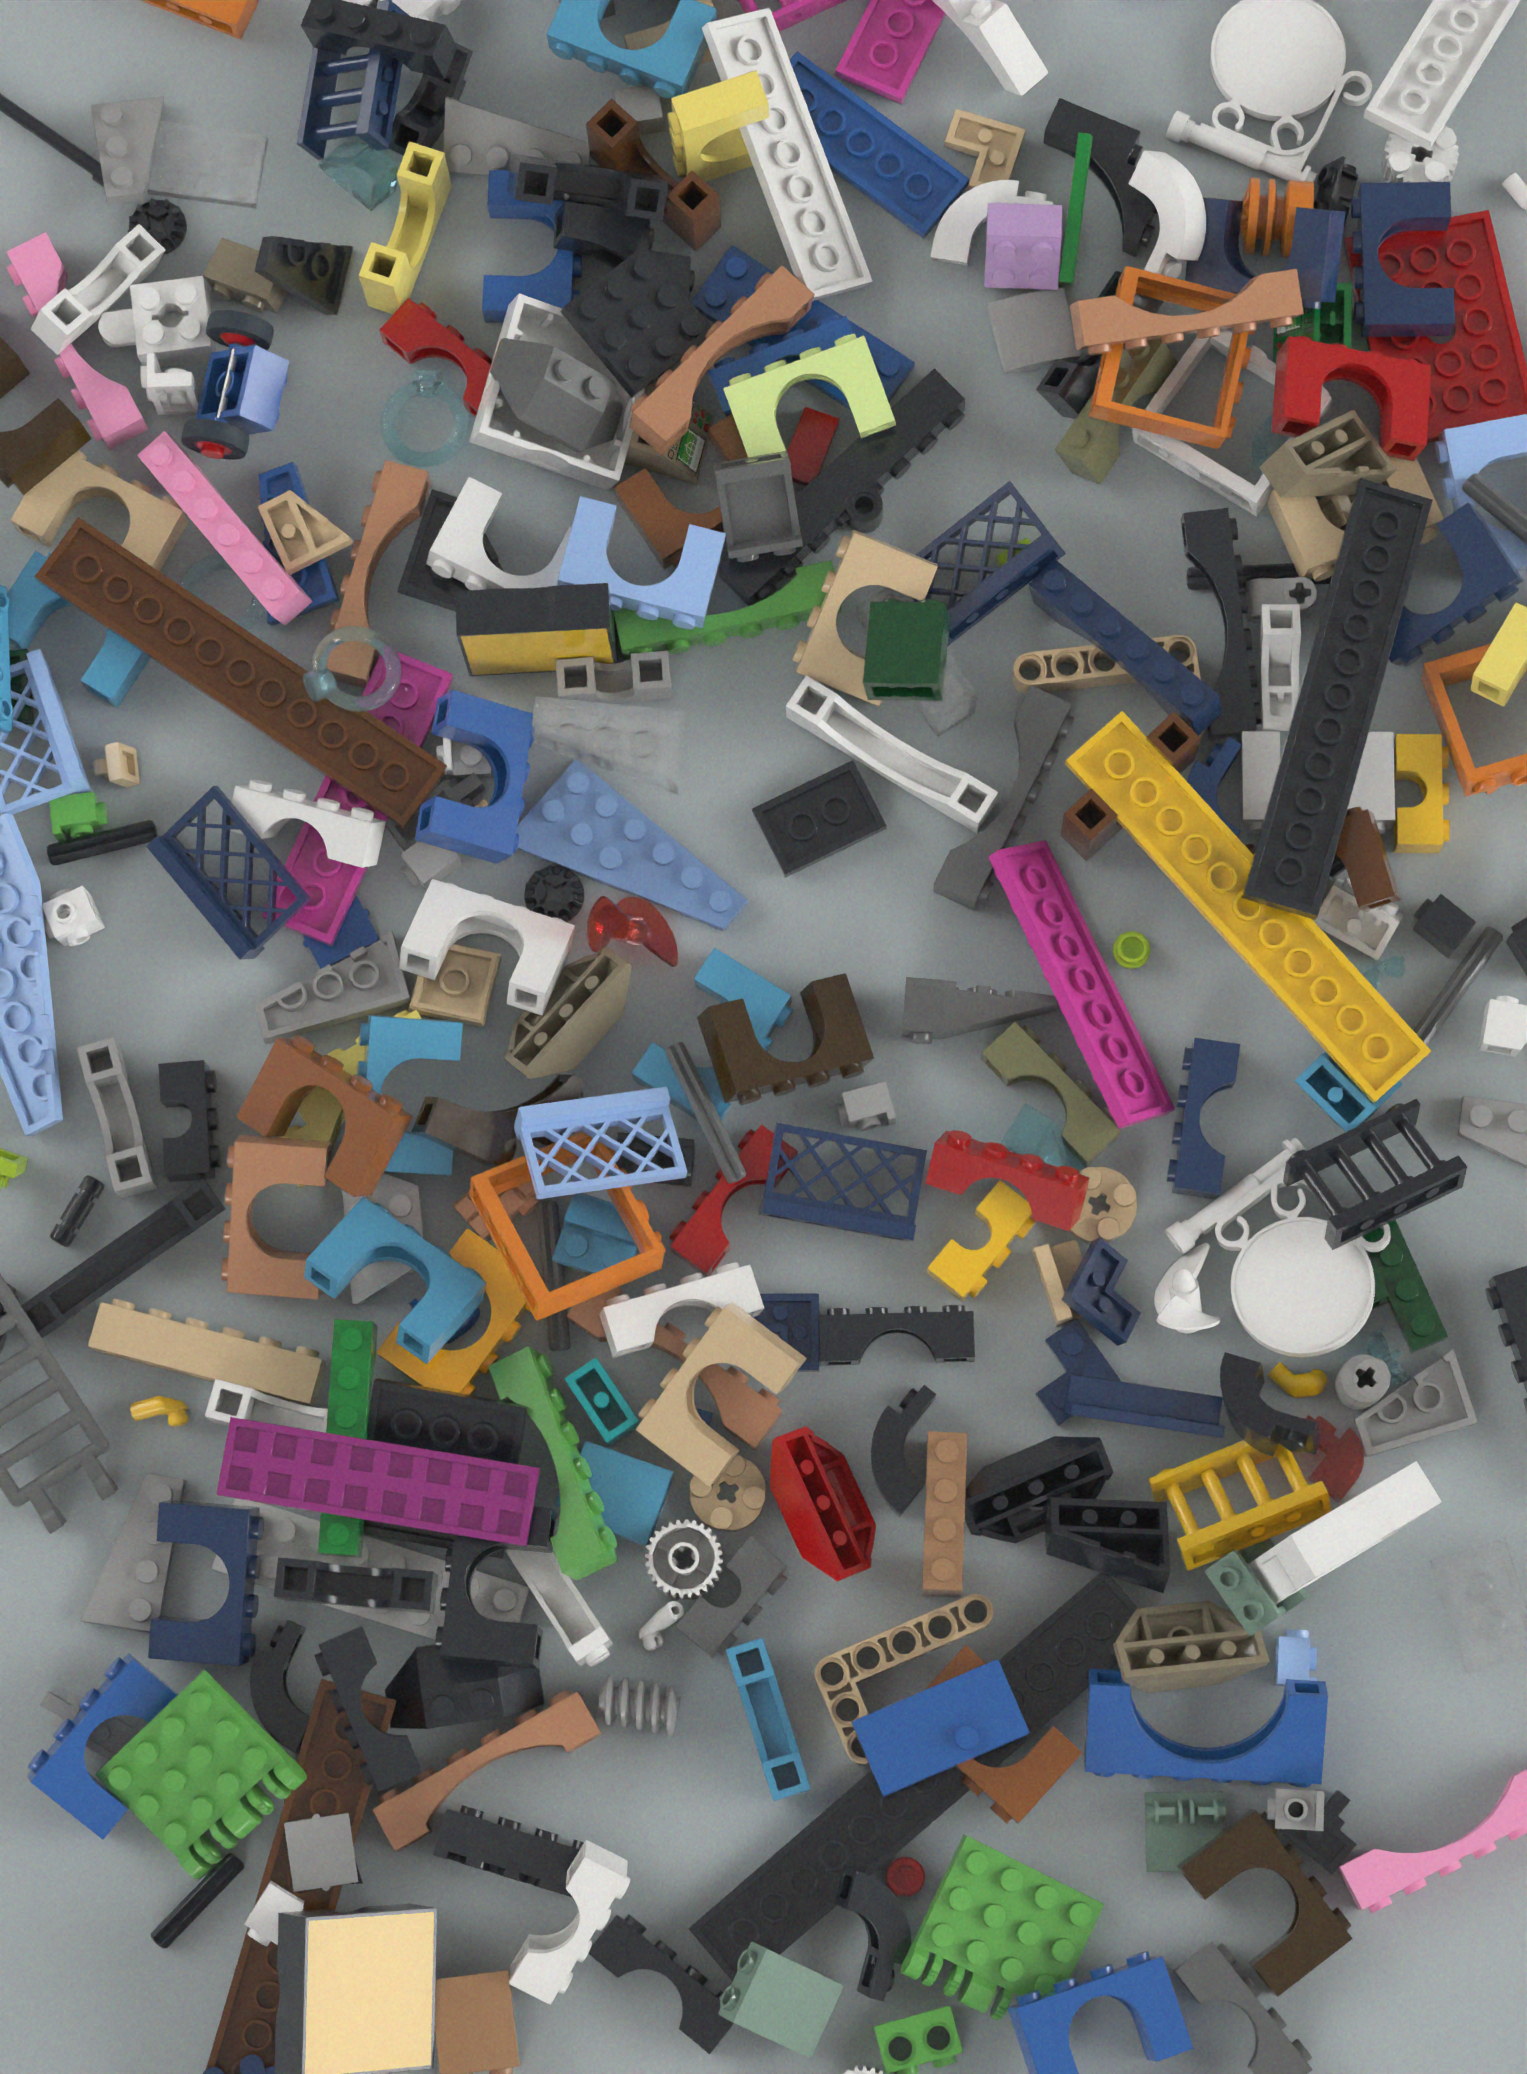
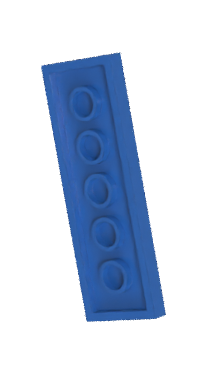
M797 51L790 59V63L830 169L924 239L948 208L967 188L969 178Z
M731 245L691 303L701 315L716 323L720 320L724 323L732 315L730 310L734 304L743 296L748 299L756 291L754 289L755 285L767 272L773 274L774 271ZM815 300L812 302L810 311L786 334L798 329H803L804 332L817 328V323L827 317L838 315L839 318H842L844 316L819 300ZM848 319L853 334L857 338L865 336L888 402H890L915 367V362ZM786 334L766 336L748 341L746 344L752 348L763 343H769L772 346L784 341L783 337ZM818 379L804 380L851 411L846 397L833 384Z

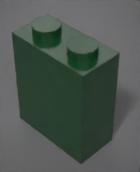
M897 599L870 602L863 686L868 700L943 701L950 624L945 602H938L933 599H923L919 602H901Z

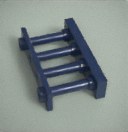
M391 0L377 2V9L410 16ZM313 48L296 144L317 160L324 159L327 140L351 136L360 137L376 151L389 149L403 63L390 55L371 48L368 54L341 58V54ZM366 70L363 87L335 92L338 74ZM361 103L359 117L356 121L330 125L332 107Z

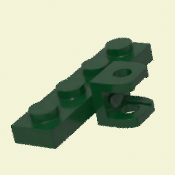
M1394 1220L1388 1223L1391 1238L1385 1249L1379 1252L1366 1251L1371 1261L1375 1279V1297L1372 1309L1387 1304V1302L1389 1303L1410 1352L1414 1353L1446 1340L1448 1335L1397 1221ZM1378 1228L1362 1237L1368 1242H1377L1383 1238L1384 1231L1382 1228Z

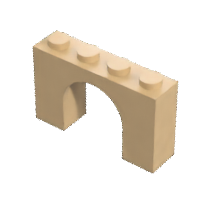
M79 450L28 491L10 519L18 532L49 547L66 517L75 506L91 498L113 499L125 506L130 515L129 531L121 546L159 572L188 524L182 508L175 500L164 496L161 500L151 495V490L141 482L132 479L128 483L118 478L119 473L104 463H99L98 467L86 461L87 456Z
M1387 456L1397 470L1382 485L1433 499L1421 544H1425L1437 537V533L1440 530L1437 523L1442 521L1444 517L1417 458L1414 461ZM1273 489L1267 501V506L1299 577L1313 578L1316 582L1329 578L1333 574L1344 531L1335 527L1326 519L1315 496L1280 498L1275 489Z
M853 530L850 537L843 535L835 556L841 558L836 572L829 570L825 577L821 591L826 593L821 607L814 605L806 626L812 628L806 642L803 640L799 641L792 661L797 662V673L804 676L807 675L811 679L880 706L882 700H868L863 686L865 656L847 647L837 632L836 618L839 607L851 592L868 585L885 586L921 601L927 595L938 566L936 563Z
M733 1302L723 1309L717 1306L704 1323L709 1329L701 1340L695 1337L686 1347L682 1354L686 1361L679 1370L673 1367L660 1384L665 1390L657 1401L651 1398L638 1414L642 1421L636 1428V1431L709 1487L718 1481L740 1450L709 1427L696 1410L694 1386L702 1370L706 1366L716 1363L733 1364L748 1372L777 1395L786 1388L807 1359Z

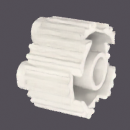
M1445 125L1430 150L1394 133L1390 134L1380 164L1381 171L1384 173V180H1388V183L1451 182L1459 157V153H1457L1459 147L1455 145L1457 137L1453 130ZM1415 158H1420L1423 162H1418Z
M685 1519L684 1523L677 1520L675 1525L669 1522V1527L662 1526L660 1532H654L656 1537H650L649 1539L651 1545L646 1546L649 1553L645 1554V1558L648 1561L645 1563V1566L649 1570L647 1573L652 1578L653 1584H657L658 1590H663L667 1596L671 1593L673 1599H676L677 1596L681 1600L685 1598L690 1600L699 1598L703 1593H708L707 1588L715 1587L714 1581L718 1582L720 1580L718 1574L723 1572L720 1566H724L722 1547L720 1543H717L716 1535L712 1536L711 1529H706L703 1523L698 1526L696 1520L689 1523L688 1519ZM686 1550L691 1551V1559L694 1561V1564L690 1568L686 1566L684 1570L679 1569V1563L675 1559L676 1554L680 1552L684 1555Z

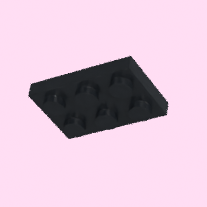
M853 760L752 808V813L785 878L885 830L887 827Z

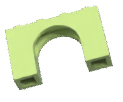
M850 334L834 341L835 347L821 351L820 347H815L799 354L800 360L786 364L785 360L777 361L764 367L765 373L751 378L750 373H746L729 380L730 386L723 389L748 457L786 451L777 426V407L784 393L796 383L804 380L818 379L829 382L844 394L861 438L896 426L895 418L865 336L857 338L855 334Z

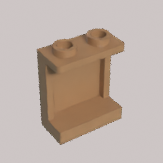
M510 1970L436 1979L435 2034L440 2074H473V2072L488 2070L489 2074H513V2067L521 2066L512 1985L509 1984Z

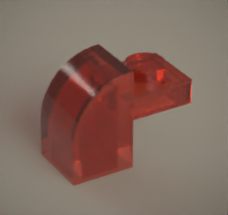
M1308 1415L1306 1417L1307 1420L1318 1423L1321 1440L1318 1449L1326 1454L1324 1459L1308 1477V1480L1313 1484L1323 1481L1329 1497L1339 1503L1358 1480L1362 1472L1364 1451L1361 1441L1350 1427L1338 1438L1334 1435L1336 1428L1319 1415L1316 1419Z

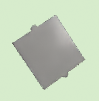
M349 1812L320 1817L319 1814H314L310 1819L284 1822L293 1892L317 1888L328 1891L330 1886L358 1882Z

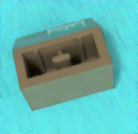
M652 382L645 388L644 394L649 396L657 388L655 386L656 383ZM692 399L688 431L663 456L633 431L625 464L640 469L646 468L654 473L696 484L709 439L708 428L712 426L715 415Z

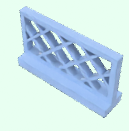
M41 649L26 653L27 660L10 666V680L12 677L26 673L28 683L21 695L11 691V698L17 700L13 709L12 727L25 731L28 735L19 750L4 743L9 733L0 732V749L16 755L7 772L0 769V777L4 778L0 784L1 815H13L73 792L75 794L91 792L49 663ZM31 693H33L35 700L29 698ZM25 704L39 711V715L32 727L16 721ZM42 724L44 726L45 732L40 731ZM36 736L49 741L50 744L43 759L27 753ZM53 756H54L56 765L50 763L51 760H52V758H53ZM23 759L39 765L30 782L15 776ZM46 769L59 773L63 783L50 789L38 786ZM11 781L27 788L20 800L9 804L6 803L4 794Z
M667 1087L519 1107L514 1130L517 1140L521 1139L537 1199L686 1178L687 1169L669 1110L671 1099ZM661 1120L664 1128L662 1136L658 1139L641 1129L645 1122ZM619 1126L630 1134L623 1144H620L605 1135L606 1130L609 1127ZM582 1131L593 1138L585 1150L567 1139L572 1132ZM544 1136L556 1144L547 1155L533 1146L532 1138ZM635 1136L653 1146L646 1158L627 1148ZM598 1141L616 1152L609 1163L590 1153ZM561 1147L579 1157L571 1169L553 1159ZM659 1150L673 1159L675 1167L662 1169L650 1161ZM622 1155L639 1165V1168L635 1173L625 1174L613 1166ZM586 1161L600 1169L602 1173L598 1178L588 1180L578 1174L577 1170ZM547 1166L565 1176L560 1184L544 1186L541 1174Z

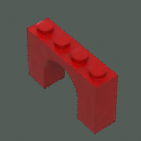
M1289 336L1277 352L1271 433L1296 438L1315 429L1320 423L1322 385L1329 381L1345 380L1361 386L1375 400L1380 413L1379 445L1385 454L1394 458L1414 461L1427 445L1431 365L1418 363L1417 360L1412 358L1398 359L1384 356L1377 351L1364 352L1350 349L1343 344L1316 342L1305 336Z

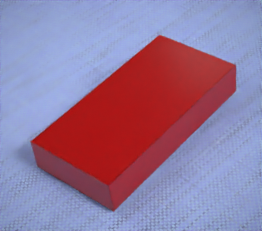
M806 406L804 407L787 451L791 463L793 482L807 486L820 474L839 426L840 418Z

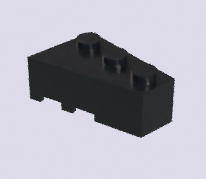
M1051 1497L1045 1516L1046 1554L1164 1593L1170 1575L1167 1502Z

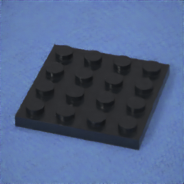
M376 1378L373 1384L368 1415L367 1440L519 1465L527 1406ZM368 1520L364 1521V1534L453 1549L455 1536L453 1534ZM504 1550L493 1553L489 1557L502 1559Z

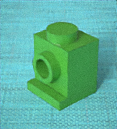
M94 792L66 795L49 801L52 831L58 842L66 841V834H71V837L78 838L93 834V830L103 829L102 825L108 824L105 802H100Z

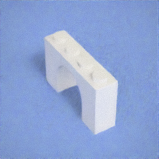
M468 477L429 551L426 564L431 566L432 570L442 577H453L465 583L469 590L557 586L571 527L567 530L552 561L543 570L527 576H517L503 572L489 560L483 547V535L499 507L502 493Z
M1242 731L1239 743L1242 744L1239 753L1240 828H1249V832L1253 834H1260L1280 763V731ZM1394 732L1368 733L1348 809L1362 807V810L1368 809L1375 816L1380 834L1385 833L1386 829H1391L1395 821Z
M432 879L401 945L399 969L435 980L449 948L457 940L467 935L478 933L495 935L509 942L520 957L509 981L506 1004L542 1016L571 951L575 925L559 918H551L530 911L523 906H515L496 900L486 894H478L460 888L452 883H444Z

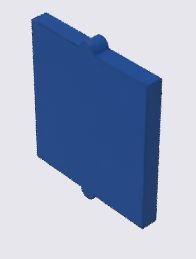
M356 895L332 947L303 935L305 939L303 945L306 948H310L320 969L329 964L332 966L349 957V953L362 946L366 948L380 940L368 918L370 912L367 909H363Z

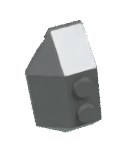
M508 338L500 340L490 373L495 381L498 380L504 397L518 419L577 453L614 439L623 405L613 380L555 346Z

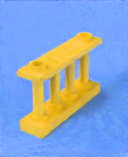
M1243 1440L1176 1468L1164 1469L1156 1476L1148 1478L1154 1502L1169 1500L1185 1533V1536L1178 1538L1177 1541L1187 1571L1225 1557L1234 1550L1240 1551L1319 1519L1332 1511L1329 1494L1323 1481L1312 1485L1307 1484L1292 1452L1280 1444L1272 1457L1254 1449ZM1274 1457H1277L1294 1491L1277 1499L1271 1498L1255 1466ZM1241 1471L1258 1506L1236 1514L1219 1479ZM1205 1485L1222 1521L1202 1529L1199 1528L1183 1494Z

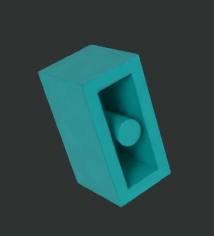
M597 1357L564 1378L608 1447H611L635 1431L639 1426L640 1422Z

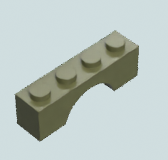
M1159 339L1147 340L1148 346L1130 350H1125L1124 347L1112 402L1131 406L1141 396L1158 392L1178 364V361L1166 344H1162ZM1092 394L1055 448V451L1072 474L1101 484L1120 456L1118 439L1121 425L1089 417L1093 398Z
M1014 1022L982 1051L981 1060L1006 1086L1030 1081L1050 1088L1061 1100L1066 1115L1065 1127L1061 1133L1060 1142L1085 1168L1088 1167L1119 1138L1121 1131L1110 1115L1109 1109L1104 1107L1100 1110L1090 1100L1094 1095L1089 1088L1080 1080L1074 1083L1064 1073L1067 1067L1062 1060L1053 1052L1047 1055L1038 1046L1041 1040L1035 1032L1027 1025L1021 1028Z

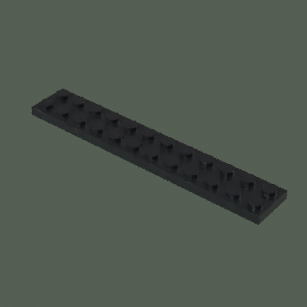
M1360 478L1357 484L1242 898L1314 920L1318 917L1433 499Z

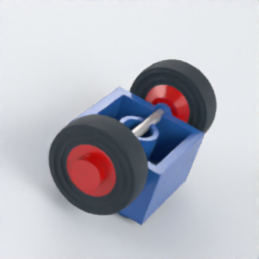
M216 310L211 312L208 317L206 335L213 341L228 347L229 350L210 353L196 419H190L185 422L181 442L187 448L209 458L237 460L246 456L250 434L274 431L275 424L280 415L279 406L283 389L287 383L289 360L268 351L274 335V328L270 323L246 312Z

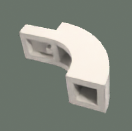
M1262 604L1259 703L1262 713V731H1289L1299 695L1300 604Z

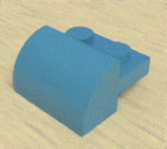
M1327 1052L1321 1054L1294 1081L1344 1132L1364 1124L1403 1085L1398 1081L1376 1102L1372 1103Z
M585 1193L574 1194L564 1218V1225L552 1261L593 1274L634 1257L636 1252H638V1248L613 1202Z

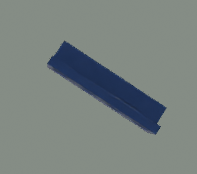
M1069 1373L1063 1411L1067 1414L1223 1438L1225 1426L1219 1424L1223 1397Z

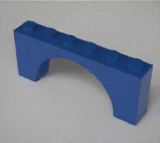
M1089 1669L1084 1748L1085 1772H1092L1100 1777H1110L1115 1774H1131L1139 1779H1150L1154 1776H1170L1178 1781L1207 1778L1217 1783L1244 1780L1256 1785L1282 1782L1301 1788L1309 1787L1311 1784L1322 1785L1328 1706L1326 1682L1286 1679L1283 1696L1276 1711L1258 1731L1233 1744L1202 1748L1175 1742L1163 1736L1149 1725L1137 1709L1131 1695L1130 1684L1123 1681L1120 1670Z

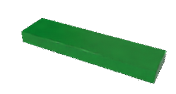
M1078 132L1059 284L1064 285L1074 284L1093 136L1088 133Z

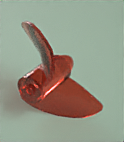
M601 896L595 902L587 920L586 934L591 951L597 953L599 949L607 947L611 939H615L631 945L642 944L671 967L678 965V951L674 934L664 917L649 901L639 897H626L615 904L608 897Z

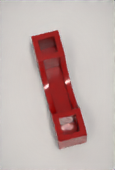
M408 298L379 329L383 343L410 365L426 358H442L457 365L467 377L466 389L463 395L465 409L476 418L492 364L491 358L478 347L474 350L468 347L463 342L465 340L463 335L453 326L448 325L445 328L435 320L437 315L425 303L420 302L417 305Z
M762 1124L756 1132L750 1129L737 1146L741 1150L738 1157L746 1171V1176L735 1183L729 1184L720 1168L715 1175V1178L719 1180L710 1193L704 1190L692 1206V1209L696 1212L687 1223L681 1220L669 1237L673 1241L670 1245L671 1252L705 1277H709L731 1249L730 1242L723 1232L721 1223L722 1214L727 1202L736 1192L745 1187L765 1185L774 1133ZM782 1140L781 1149L789 1160L799 1155L798 1150ZM780 1156L777 1169L785 1165ZM788 1168L776 1175L774 1187H777L787 1174Z
M946 1130L934 1144L925 1184L962 1195L972 1183L984 1178L1002 1179L1016 1186L1025 1195L1031 1207L1033 1220L1070 1231L1080 1219L1090 1177L1079 1174L1077 1169L1070 1166L1057 1167L1045 1163L1042 1158L1033 1154L1020 1155L1008 1151L1007 1147L1000 1143H984L971 1139V1135L966 1132Z

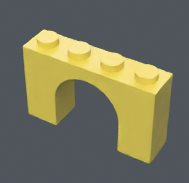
M757 70L671 98L672 112L668 113L667 117L670 124L669 133L672 142H670L673 152L672 160L678 177L683 175L686 177L693 171L706 182L753 166L739 128L769 118V103Z
M413 142L408 143L397 172L401 198L390 240L387 246L371 242L359 273L367 305L390 314H394L411 296L452 187L444 152Z
M1517 602L1514 604L1475 670L1470 690L1505 707L1520 679L1527 671V606Z

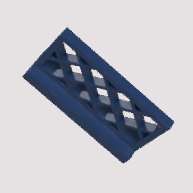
M1011 481L1003 485L919 551L916 556L926 560L931 557L930 561L937 564V569L954 571L951 589L933 588L934 575L925 599H931L932 594L950 596L947 608L950 619L948 646L1031 582L1054 558L1058 561L1066 553ZM1011 494L1017 502L1015 517L996 516L998 504ZM1023 511L1026 513L1029 519L1022 518ZM976 521L988 522L985 541L967 539L968 529ZM995 523L1013 524L1010 543L992 541ZM1020 525L1035 526L1041 533V536L1029 545L1017 544ZM947 544L958 545L955 564L938 562L939 550ZM966 546L983 547L980 566L962 565ZM991 548L1009 550L1007 562L1000 568L988 567ZM961 571L979 573L977 586L972 590H958ZM910 597L913 602H919V600Z
M218 786L211 787L163 836H156L146 846L239 960L255 959L265 949L263 945L311 900V897ZM214 799L223 808L222 824L206 823V807ZM198 816L197 823H193L192 821ZM230 818L236 825H230ZM186 827H197L196 849H186L177 838ZM205 828L222 829L221 851L204 850ZM230 829L241 830L246 836L245 852L229 851ZM254 847L258 850L259 853H254ZM191 854H196V860L192 857ZM204 854L220 855V878L209 877L204 871ZM229 856L245 857L244 879L228 878ZM253 857L264 858L270 865L269 881L252 880ZM277 875L282 879V881H277ZM214 882H219V888ZM228 883L244 884L243 906L232 905L227 899ZM252 884L269 885L268 907L251 906ZM277 886H287L297 897L287 909L276 908ZM237 910H243V916ZM251 911L267 912V928L259 936L250 927ZM276 913H282V914L275 920Z
M776 1123L763 1199H761L758 1215L905 1242L913 1241L916 1229L914 1224L927 1150ZM783 1133L798 1135L807 1149L792 1160H789L781 1149ZM806 1137L820 1140L811 1145ZM825 1141L836 1142L845 1156L827 1168L815 1151V1148ZM844 1144L858 1147L849 1152ZM862 1148L873 1149L882 1162L866 1174L863 1173L852 1157ZM881 1151L891 1152L895 1154L886 1159V1157ZM810 1152L822 1169V1172L805 1183L792 1164ZM901 1154L916 1157L914 1173L902 1181L890 1165V1162ZM780 1156L785 1165L777 1169ZM845 1160H848L860 1178L842 1190L830 1171ZM885 1166L897 1185L880 1197L867 1178ZM788 1168L800 1187L789 1195L773 1192L776 1175ZM826 1175L838 1192V1194L826 1202L817 1200L808 1188V1186ZM913 1180L910 1193L905 1185ZM861 1182L865 1184L875 1199L874 1202L864 1209L854 1207L846 1195L848 1191ZM901 1189L909 1201L907 1216L892 1214L883 1200ZM803 1190L808 1196V1198L797 1197L795 1195H797ZM841 1197L846 1205L835 1204L833 1202ZM879 1204L883 1212L870 1209Z

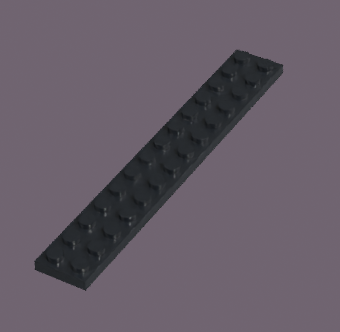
M1099 1573L999 1660L1030 1733L1027 1736L973 1758L975 1761L985 1766L997 1767L1088 1688L1089 1669L1109 1670L1118 1662L1113 1644L1138 1607L1111 1576ZM955 1766L883 1797L871 1770L688 1929L733 1982L738 1971V1960L741 1954L748 1949L751 1942H755L779 1955L837 1906L834 1904L844 1865L853 1867L870 1876L873 1875L969 1791L961 1782L965 1775Z

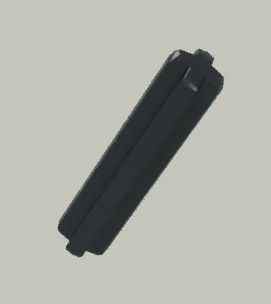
M146 820L49 844L47 846L48 859L52 865L56 866L149 843L158 836L157 829L152 820Z
M228 1853L151 1932L152 1940L163 1949L168 1948L244 1869L243 1862L235 1854Z

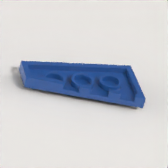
M294 462L259 474L260 505L289 490L309 504L298 467ZM264 523L265 541H263V545L284 568ZM326 557L291 574L293 579L313 601L296 617L340 601ZM267 611V623L271 626L279 624L280 622Z

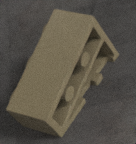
M1355 410L1349 411L1284 443L1259 467L1280 498L1355 494L1360 478L1382 484L1397 470Z

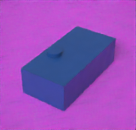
M998 1659L852 1721L853 1728L883 1797L1027 1736L1030 1733Z

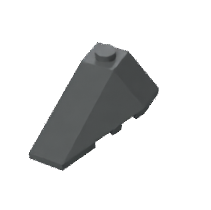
M906 977L902 1037H910L909 1042L915 1044H931L932 1039L940 1040L1055 1012L1058 1002L1056 997L1052 995L1009 990L1005 992V996H1000L990 986L977 985L965 991L959 990L955 981Z

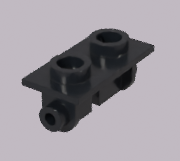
M1342 156L1326 164L1321 169L1317 179L1319 190L1313 202V208L1344 211L1345 229L1350 207L1338 201L1339 199L1346 202L1351 201L1358 175L1356 174L1357 168L1344 164L1346 157Z

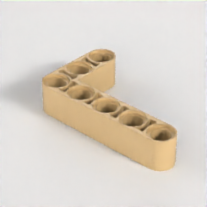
M1171 635L1151 638L1168 653L1175 649L1184 651L1188 659L1181 664L1200 679L1197 649L1195 643L1185 635ZM1095 645L1021 654L1014 663L1012 676L1014 687L1023 694H1027L1031 685L1049 693L1137 682L1128 672ZM1100 658H1107L1113 663L1114 668L1106 672L1100 671L1095 667L1094 662ZM1067 662L1073 664L1077 671L1073 675L1064 676L1058 672L1057 666ZM1025 667H1033L1040 675L1034 680H1026L1019 672ZM1205 730L1199 735L1201 738L1199 744L1204 737Z
M980 1594L968 1595L828 1655L818 1662L815 1668L816 1682L851 1761L859 1765L869 1764L867 1758H860L853 1753L852 1743L857 1738L852 1721H843L838 1717L836 1713L838 1704L847 1699L856 1702L859 1707V1714L854 1720L868 1715L869 1713L856 1684L985 1629L990 1624L994 1612L992 1603L988 1598ZM973 1602L982 1604L987 1612L985 1620L980 1623H972L967 1620L964 1610L968 1604ZM939 1617L946 1619L951 1625L950 1634L942 1639L933 1637L928 1628L930 1622ZM900 1633H908L915 1640V1648L908 1654H900L893 1647V1639ZM866 1648L874 1649L880 1658L878 1665L870 1670L863 1669L857 1663V1655ZM828 1664H837L843 1669V1679L836 1685H829L821 1678L822 1669Z

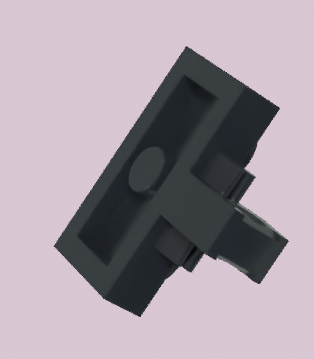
M1336 1790L1324 1805L1323 1831L1279 1829L1284 1836L1330 1874L1335 1872L1356 1846L1353 1840L1340 1831L1345 1821L1339 1817V1814L1351 1800L1339 1790ZM1292 1802L1288 1807V1812L1292 1817H1299L1303 1813V1806L1299 1802Z

